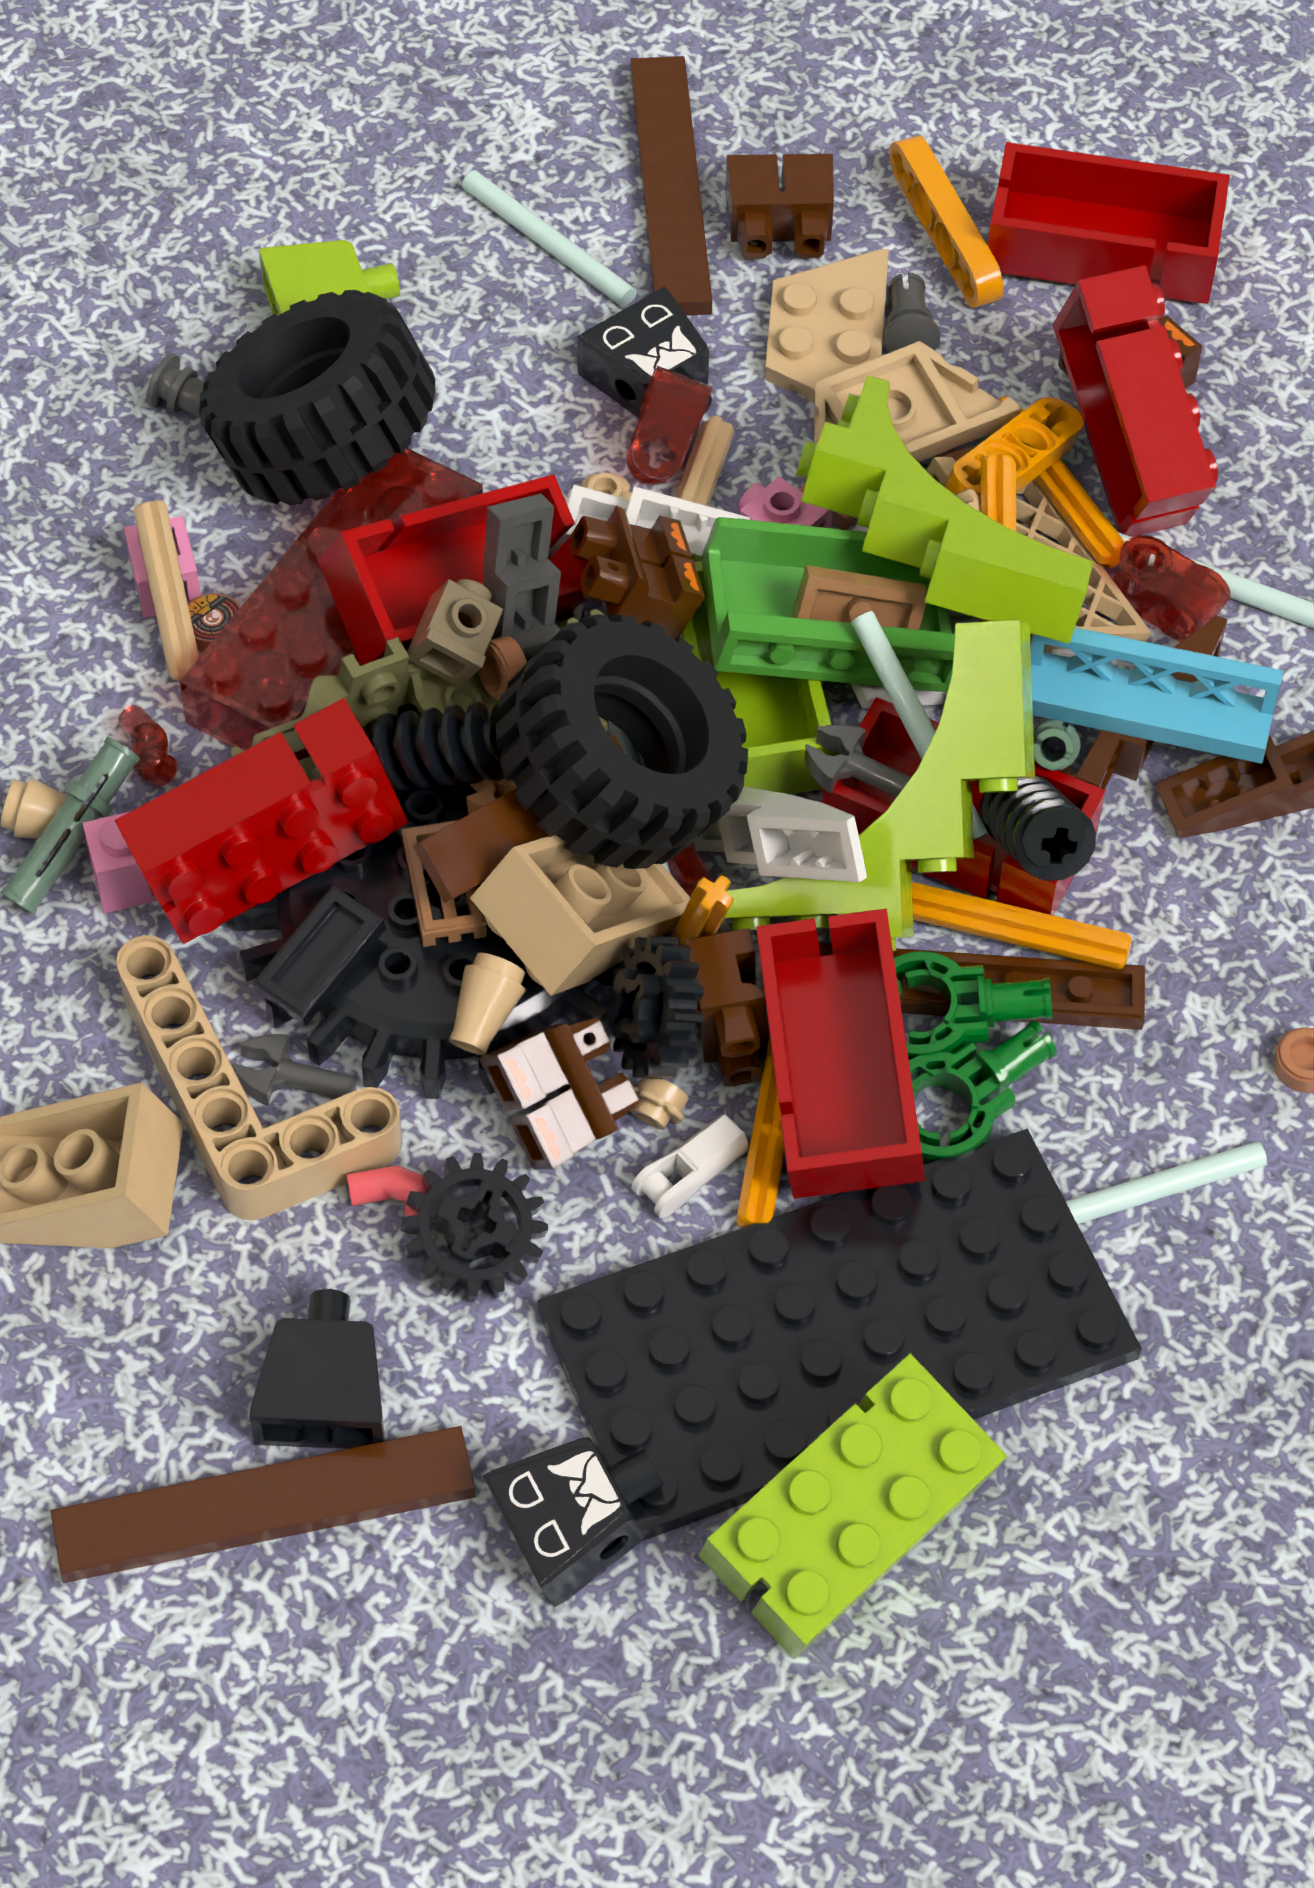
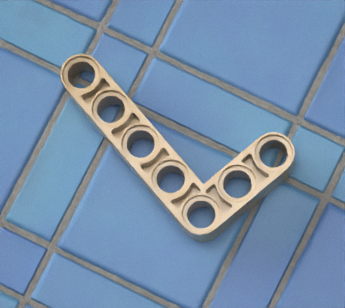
M144 935L129 940L118 951L116 964L124 1003L225 1207L232 1215L243 1220L252 1221L268 1217L346 1184V1174L383 1168L396 1160L402 1148L400 1110L397 1100L391 1093L381 1088L367 1087L355 1090L263 1129L175 953L168 943L156 936ZM149 974L157 975L156 977L147 980L139 979L142 976ZM174 1023L184 1024L172 1030L163 1029L167 1025ZM194 1074H209V1076L200 1080L187 1079ZM232 1124L236 1126L233 1129L225 1132H217L212 1130L218 1125ZM370 1125L383 1127L382 1130L374 1133L360 1131V1129ZM310 1150L323 1152L322 1155L311 1159L299 1156ZM251 1175L263 1178L253 1184H240L238 1182L240 1179Z

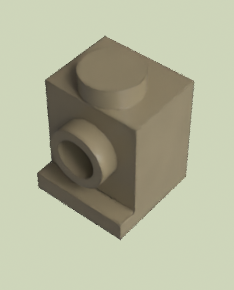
M448 579L429 599L407 651L409 661L460 687L482 668L486 659L484 656L503 608L490 602L491 592L484 585L469 579H461L456 583Z

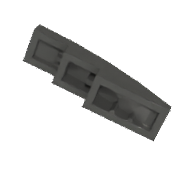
M542 494L487 507L483 564L484 586L491 592L490 602L503 608L491 639L502 636L512 637L520 645L527 662L561 630L555 624L561 571L548 559L554 506Z

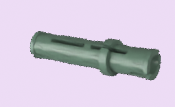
M1051 719L1039 725L1033 732L1034 760L1040 766L1053 771L1062 770L1072 765L1078 757L1081 745L1080 737L1074 724ZM1052 736L1059 737L1064 741L1066 747L1059 750L1054 749L1048 744L1047 738Z
M109 736L106 737L104 745L76 783L71 780L64 789V792L68 794L67 798L41 836L36 840L8 885L0 893L34 915L45 895L84 841L85 834L82 822L99 819V817H108L113 809L109 805L110 801L134 765L138 764L141 758ZM104 776V781L93 797H91L78 819L74 821L75 815L88 799L101 777ZM67 830V835L37 877L36 872L64 831Z

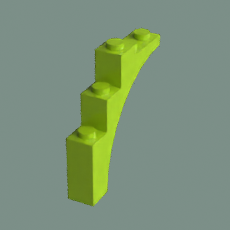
M867 375L860 396L849 393L842 418L839 420L838 425L825 422L817 443L806 440L796 476L807 479L801 502L858 518L857 525L868 528L862 549L863 552L921 568L919 575L931 579L925 598L926 603L988 621L1021 620L1030 625V633L1070 644L1087 592L1093 561L1047 546L1003 526L963 502L936 481L909 453L893 426L888 407L890 381Z
M1021 620L956 623L953 673L940 724L917 771L888 810L859 835L867 878L861 882L784 877L762 886L728 890L726 893L734 898L724 919H732V931L746 928L757 930L756 926L770 925V917L794 916V921L815 918L816 928L829 927L828 916L887 908L893 951H896V938L914 937L911 861H918V873L957 871L956 859L974 858L971 782L979 781V793L1017 792L1018 780L1035 779L1030 625Z

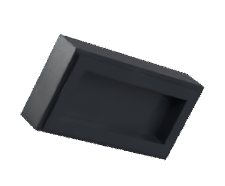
M332 886L253 981L252 984L255 991L301 1024L307 1026L386 930L384 920L335 886Z

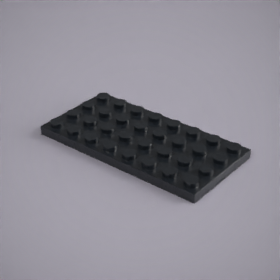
M1028 1128L981 1144L963 1155L941 1158L924 1164L925 1181L844 1192L773 1217L769 1223H756L537 1300L540 1318L594 1444L607 1467L644 1448L664 1483L663 1486L628 1505L644 1534L642 1541L747 1503L855 1403L859 1405L865 1394L910 1353L973 1420L1139 1359L1142 1348Z

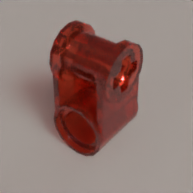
M656 366L639 410L640 417L627 450V467L636 480L649 485L661 484L670 479L680 469L692 437L695 435L703 418L712 386ZM654 442L663 446L661 455L669 459V461H663L657 468H652L648 465L650 455L642 451V449L648 450Z
M1139 535L1123 543L1118 556L1121 569L1114 574L1112 580L1141 619L1160 628L1164 634L1178 642H1182L1218 615L1230 600L1231 591L1221 575L1213 569L1200 565L1166 545L1162 540L1153 536ZM1153 554L1155 556L1153 566H1148L1150 556ZM1130 582H1135L1132 595H1129L1128 588Z

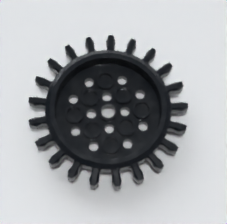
M370 738L369 740L374 747L373 739ZM464 782L451 787L440 784L431 789L417 787L406 792L393 789L409 822L408 824L391 832L385 839L371 843L356 851L363 854L361 858L357 860L343 858L334 863L329 869L313 874L278 893V897L258 904L234 917L236 930L280 929L281 939L240 951L242 971L246 982L255 980L332 886H335L384 920L386 930L318 1011L324 1019L312 1030L307 1038L309 1060L319 1066L335 1053L340 1044L349 1035L360 1042L368 1044L369 1046L362 1056L364 1087L378 1088L388 1073L394 1054L422 1059L419 1071L426 1099H439L446 1081L445 1060L476 1057L479 1065V1077L490 1094L495 1093L479 1060L484 1055L470 1053L449 1042L454 1028L462 980H457L452 975L457 971L464 970L466 965H473L477 953H487L503 958L525 971V976L521 983L525 988V992L490 1042L486 1054L546 1026H550L563 1015L575 1023L598 1018L605 1032H607L608 1010L597 1000L585 993L592 980L550 996L543 986L536 983L529 976L525 964L507 942L490 929L487 923V937L474 939L473 932L461 934V941L449 943L446 936L436 938V945L423 947L417 916L409 920L397 917L402 911L410 910L416 912L402 843L401 829L456 821L469 815L466 797L477 792ZM425 809H434V811L428 814H420L416 812ZM422 865L427 894L429 896L437 889ZM464 892L460 895V901L455 905L457 916L469 915ZM430 904L433 920L444 919L442 908H437ZM624 960L593 978V980L614 987L615 968L624 969ZM396 964H402L409 968L402 974H393L388 971L391 966ZM265 999L267 1019L274 1028L293 1019L289 1014Z

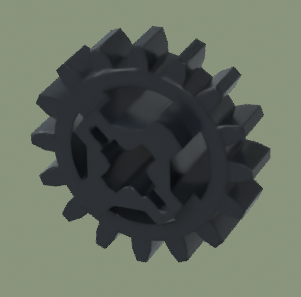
M648 935V938H635L634 949L625 948L623 951L625 968H615L614 971L615 979L613 986L615 992L609 994V1001L614 1005V1010L608 1021L609 1028L613 1036L616 1037L612 1047L614 1052H623L621 1067L623 1070H632V1077L675 1078L677 1067L686 1068L689 1064L687 1047L697 1048L698 1045L697 1035L699 1031L696 1023L703 1022L704 1015L697 1008L698 1002L704 994V987H701L696 977L700 968L699 963L688 962L691 951L690 946L679 944V938Z
M474 1153L468 1169H461L453 1156L446 1158L444 1164L445 1177L441 1179L436 1173L427 1170L423 1174L421 1182L428 1193L410 1191L406 1205L419 1214L402 1219L400 1231L416 1235L417 1239L406 1245L404 1253L406 1258L423 1256L425 1259L418 1275L422 1281L431 1278L436 1273L444 1278L441 1284V1295L447 1297L454 1286L458 1284L465 1286L467 1302H474L480 1286L487 1285L495 1299L502 1297L505 1291L504 1277L507 1276L513 1282L521 1285L528 1276L521 1260L528 1263H538L543 1253V1250L530 1242V1240L545 1237L548 1231L547 1223L532 1220V1216L542 1209L544 1200L542 1197L525 1198L523 1192L528 1185L530 1177L524 1174L513 1181L506 1178L508 1161L503 1158L495 1165L493 1171L484 1169L481 1153ZM461 1187H479L476 1193L459 1199L447 1194ZM501 1197L512 1208L516 1216L518 1230H516V1225L505 1220L499 1204ZM484 1204L487 1206L482 1218L485 1220L482 1228L484 1232L481 1231L476 1240L472 1239L468 1249L463 1251L461 1247L466 1238L463 1235L466 1229L465 1223H468L473 1215L476 1216L480 1206ZM430 1224L433 1225V1230L444 1235L450 1251L447 1259L434 1244ZM490 1255L499 1259L506 1258L492 1267L468 1269L471 1262Z

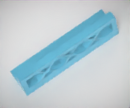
M1077 627L1074 629L1070 644L1033 634L1031 643L1033 716L1061 720L1066 723L1263 763L1283 670ZM1045 644L1070 649L1076 655L1066 657L1044 652ZM1114 659L1129 661L1137 668L1129 670L1115 667L1110 661ZM1176 672L1191 674L1198 681L1191 683L1176 680L1171 674ZM1244 685L1265 690L1264 698L1239 693L1233 687Z

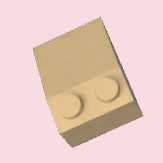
M555 834L551 837L547 836L513 847L470 899L483 913L490 929L502 937L525 964L529 976L536 983L543 986L552 996L587 983L624 960L623 951L625 948L634 949L635 938H648V935L662 936L677 926L690 897L662 864H652L649 868L627 869L624 868L623 863L618 868L594 863V856L591 854H587L585 857L577 856L565 849L566 842Z
M142 1082L0 1116V1243L115 1248L168 1236L184 1122Z

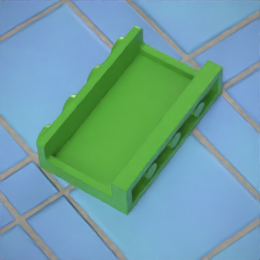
M718 517L714 521L701 556L714 668L716 671L883 686L851 623L792 617L805 566L810 565L924 584L927 591L931 579L919 575L921 568L863 552L862 549L867 532ZM927 603L919 630L881 626L913 689L948 692L953 673L955 633H952L948 609Z

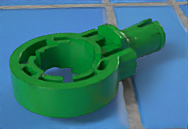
M917 951L894 958L899 996L902 994L899 979L905 976L909 988H913L916 985H930L943 992V995L951 1004L948 1013L943 1018L944 1021L934 1027L933 1030L926 1032L910 1031V1043H906L908 1060L919 1055L939 1052L954 1053L968 1042H989L988 1027H995L994 1022L1053 1019L1050 977L1043 978V980L991 983V979H985L983 965L960 967L952 959L938 953Z
M1032 1020L1024 1029L991 1051L986 1049L977 1052L975 1044L968 1042L954 1053L939 1052L919 1055L909 1060L914 1098L924 1088L943 1086L944 1089L959 1095L967 1104L970 1113L968 1120L962 1127L948 1133V1146L940 1147V1133L929 1132L918 1123L923 1164L941 1158L963 1155L988 1142L994 1128L995 1119L1015 1106L1016 1098L1009 1085L1057 1054L1056 1047L1048 1033L1039 1038L1038 1034L1043 1031V1027L1039 1023ZM977 1081L981 1082L980 1085L974 1086V1083ZM976 1123H982L979 1128H975Z

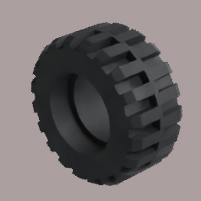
M345 290L342 295L328 292L318 295L316 300L310 302L302 300L290 305V310L278 316L273 314L261 321L263 325L252 333L247 331L236 340L237 345L230 352L225 351L216 361V370L208 373L204 381L203 392L200 393L199 414L201 416V424L240 487L247 494L268 503L278 505L281 501L288 505L302 504L308 498L318 501L331 497V492L340 488L348 490L360 484L359 479L372 471L376 474L388 465L387 460L394 454H401L411 444V436L414 433L421 432L427 423L428 412L432 411L434 404L436 380L431 367L399 311L393 304L370 292L362 293L358 290Z
M597 614L583 617L578 623L568 624L508 682L507 690L501 695L497 708V719L500 721L496 724L497 749L504 750L505 752L501 757V767L506 780L513 779L518 789L515 792V798L524 811L530 808L540 821L536 825L549 837L555 834L566 842L564 848L577 856L593 855L594 863L616 868L623 863L624 868L644 869L649 868L652 864H664L675 858L730 811L731 805L738 800L744 787V775L747 773L748 749L741 745L746 742L747 733L743 718H736L734 709L737 703L730 689H723L715 678L718 672L708 660L702 663L692 653L694 647L681 637L675 639L665 634V627L652 621H644L641 624H637L635 616L612 614L609 618L607 615ZM599 716L616 725L628 736L641 754L646 767L632 760L613 742L603 727Z

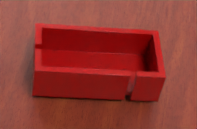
M1006 142L990 223L988 247L998 263L1000 272L1003 274L1077 284L1078 280L1146 265L1151 283H1156L1160 287L1164 298L1209 304L1219 254L1230 175Z
M1146 265L1078 280L1052 324L1075 399L1084 420L1086 434L1117 532L1131 537L1187 524L1199 509V505L1203 504L1217 487L1216 482L1218 480L1216 459L1209 448L1204 449L1198 430L1200 426V410L1197 400L1192 393L1187 394L1180 374L1183 368L1180 347L1174 338L1169 339L1166 327L1161 326L1159 319H1162L1165 315V302L1162 291L1156 283H1151Z
M552 474L404 514L394 524H392L390 519L340 532L317 561L361 666L383 658L386 642L398 637L404 649L407 650L431 595L448 579L455 583L461 579H469L484 585L483 564L487 507L542 494L554 506L550 550L575 524L555 475ZM569 538L549 558L561 571L556 616L574 611L586 599L583 595L580 581L582 571L588 561L572 557L568 545Z
M876 697L859 725L860 728L866 730L864 746L861 749L865 756L912 777L922 759L894 705ZM929 719L936 731L940 723ZM1034 761L1035 775L1046 778L1090 818L1097 834L1106 790L1058 770L1053 771L1044 768ZM852 777L840 779L832 793L823 788L822 803L855 816L858 835H860L888 810L896 798ZM979 781L971 782L972 802L980 816V801L984 793H979ZM989 834L980 840L973 839L974 858L956 859L957 871L922 873L983 899L986 898L989 890L998 893L997 902L1053 916L1075 876L1056 881H1045L1033 877ZM911 861V869L917 872L918 861Z
M345 698L293 725L321 777L310 782L280 731L114 820L182 944L200 935L214 931L222 923L258 904L270 901L278 893L313 874L329 869L339 860L371 843L385 839L391 832L409 823L373 745Z
M887 908L828 916L833 955L821 956L815 918L756 926L778 1101L781 1111L780 1117L786 1164L793 1199L925 1181Z

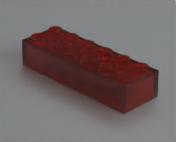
M406 448L401 454L396 453L387 460L388 465L376 474L372 471L359 479L360 484L348 490L344 488L338 489L179 681L186 724L231 747H240L245 751L252 747L253 737L256 734L300 718L304 714L311 686L316 677L338 675L341 658L351 654L354 655L361 666L317 561L318 558L342 531L390 519L392 524H394L401 515L482 494L483 484Z

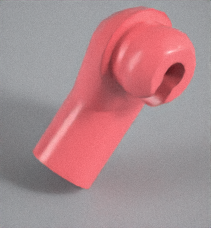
M389 1166L346 1174L351 1206L395 1199L404 1202V1212L407 1217L419 1214L406 1205L410 1191L428 1193L421 1182L423 1175L402 1166Z

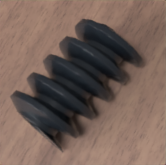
M474 702L468 706L466 713L459 705H451L445 709L443 715L440 710L433 707L424 710L421 717L413 710L401 713L398 720L391 713H384L378 716L373 733L374 749L392 788L406 792L417 787L431 789L439 786V784L451 787L462 782L476 784L484 781V779L492 782L505 779L501 767V757L505 752L504 750L497 749L496 724L500 721L497 719L499 704L494 706L491 714L486 705L481 702Z
M1035 775V779L1018 780L1017 792L984 793L980 801V818L989 835L1031 876L1045 881L1063 880L1077 874L1089 862L1096 846V831L1092 820L1046 778Z

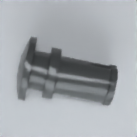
M907 273L909 289L904 290L902 274L897 275L889 283L892 311L888 316V325L883 335V344L887 352H893L918 341L936 350L940 344V330L933 321L930 310L926 308V287L923 278L914 273Z
M169 353L161 361L151 377L146 393V403L148 406L155 408L164 400L167 402L166 406L169 410L175 413L184 410L201 419L199 405L204 381L198 379L197 372L189 367L180 370V357L174 353Z

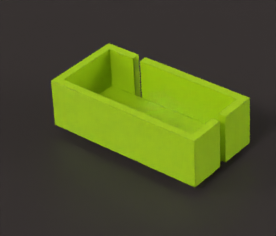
M702 561L694 562L705 595ZM705 596L682 632V638L694 647L692 653L702 663L708 660L714 667ZM717 671L718 675L715 678L723 689H730L737 703L734 709L736 718H743L747 733L746 742L741 745L748 749L747 773L744 775V787L786 794L823 789L811 775L804 761L806 744L822 751L825 755H836V751L816 744L817 727L832 725L821 682L819 680Z
M910 1353L865 1394L859 1405L855 1403L709 1536L698 1556L740 1602L752 1593L759 1580L765 1584L769 1590L760 1598L751 1614L796 1659L990 1478L1008 1456Z

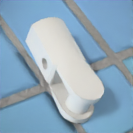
M722 1114L678 1148L646 1166L636 1176L631 1188L636 1195L642 1196L646 1194L656 1204L654 1212L659 1218H667L701 1187L746 1154L749 1149L747 1138L744 1132L726 1114ZM676 1171L683 1179L673 1185L667 1177Z

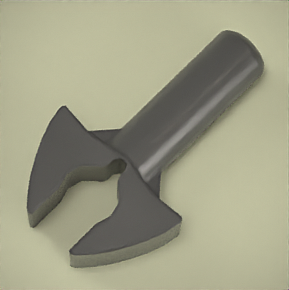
M849 725L817 727L816 744L829 750L837 751L839 755H825L822 751L806 744L804 761L814 779L829 793H832L840 779L853 777L897 798L911 779V777L864 755L861 748L864 746L865 729Z
M287 1034L264 1035L240 1043L242 1057L266 1061L271 1066L263 1070H253L246 1066L232 1064V1068L244 1091L253 1099L266 1106L269 1105L272 1092L286 1086L335 1099L356 1090V1080L351 1075L294 1062L288 1055L291 1047L289 1035Z

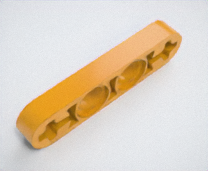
M916 135L891 143L889 155L893 175L969 307L976 308L1001 300L1003 297V280L998 263L923 136Z
M1044 397L1037 400L956 461L944 487L954 495L965 489H973L978 496H981V461L985 456L1002 454L1011 456L1016 463L1017 493L1070 451L1084 426L1083 417L1077 409L1063 400L1053 397Z

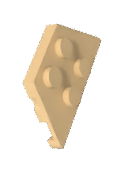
M878 249L773 280L765 364L766 381L787 391L800 392L808 401L814 403L815 381L882 356L889 249Z
M918 341L815 381L814 443L818 442L825 422L838 425L839 420L842 418L849 393L860 396L867 375L890 381L888 407L893 426L909 453L918 462L996 432L1019 415L1021 408L1016 401L1009 397L1004 402H1001L978 387V377L962 367L948 364L941 354Z

